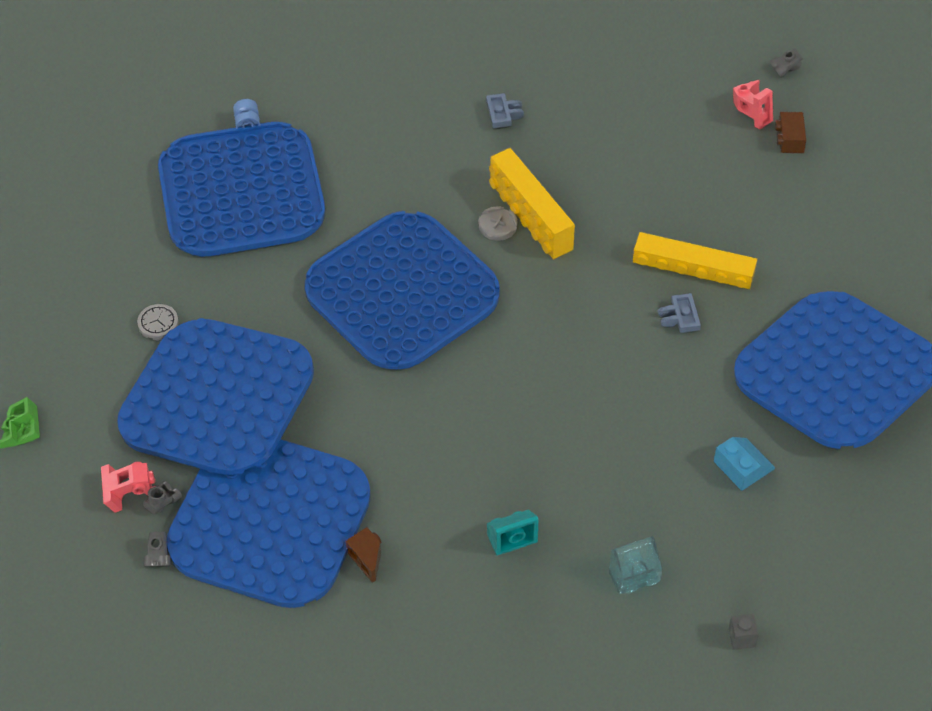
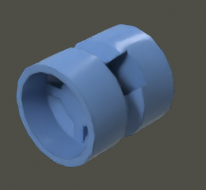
M242 99L234 104L236 129L238 127L244 128V126L248 125L254 127L255 124L260 126L258 106L255 101Z

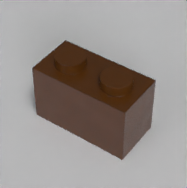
M780 112L779 120L775 121V131H779V134H777V145H780L781 153H804L806 132L803 112Z

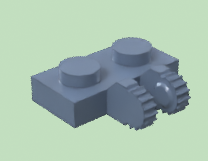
M505 93L486 96L493 128L511 126L512 120L523 118L524 111L520 109L522 108L520 100L506 101Z
M692 293L671 296L672 305L658 309L659 316L664 317L661 319L663 327H673L678 324L680 333L700 330L701 324Z

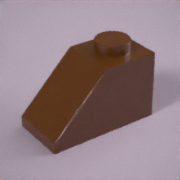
M366 527L347 539L345 543L348 555L373 583L377 578L381 556L380 544L382 542L377 533H372Z

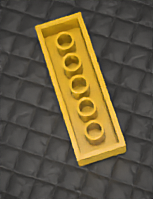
M508 148L491 156L489 166L490 186L497 190L502 201L510 206L511 211L520 218L522 225L529 229L535 241L538 240L542 245L543 251L549 254L553 260L572 251L575 224L515 152Z

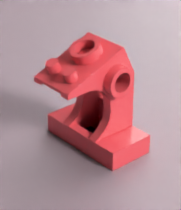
M760 80L734 87V104L737 110L754 119V127L760 130L773 121L772 90L766 88L759 92Z
M134 462L118 470H115L109 464L101 467L103 504L114 513L122 510V497L129 492L137 495L145 493L148 496L149 489L153 488L152 484L155 483L153 471H149L147 463ZM129 478V481L122 483L123 480Z

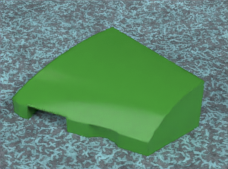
M28 397L9 406L7 418L1 427L4 433L0 440V448L18 446L40 437L37 405Z

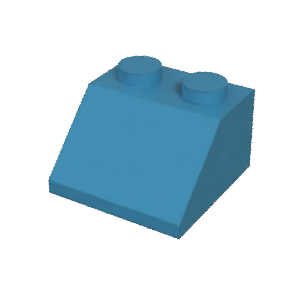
M732 437L716 447L714 463L741 491L775 469L773 464L747 438Z

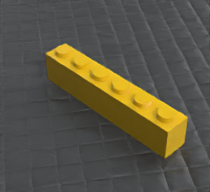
M639 232L633 253V263L746 289L751 288L757 264V258Z

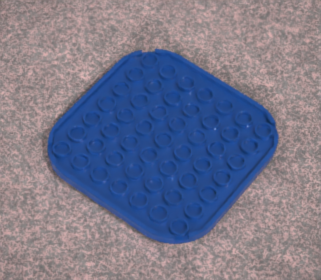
M267 122L261 123L260 126L255 124L254 127L248 125L244 126V128L238 127V129L230 128L187 135L170 143V147L160 155L158 169L169 234L173 243L186 253L205 257L297 242L315 233L323 223L325 203L312 145L306 133L301 129L297 130L291 127V124Z
M399 211L381 218L314 262L307 271L304 284L305 294L310 305L366 360L378 367L393 370L411 368L423 362L487 318L494 311L499 301V282L494 272L442 224L422 212L413 214Z
M819 292L810 294L800 300L740 352L734 367L735 381L739 389L748 398L814 441L836 449H841V446L857 448L877 438L932 387V344L854 296L845 292Z
M200 318L185 322L170 330L161 340L121 406L117 421L120 434L128 446L145 454L219 474H242L244 470L253 466L259 467L273 454L312 382L314 375L312 358L302 344L289 338L211 319Z
M280 439L273 454L257 468L253 466L246 469L242 474L224 475L204 469L199 470L168 531V553L174 566L181 573L192 579L281 607L295 608L305 606V603L315 599L317 601L326 595L339 574L348 554L345 541L357 534L369 507L370 486L368 479L356 464L347 459Z

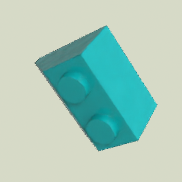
M530 510L517 511L510 516L495 518L488 522L487 536L496 556L537 543L539 525L537 515Z

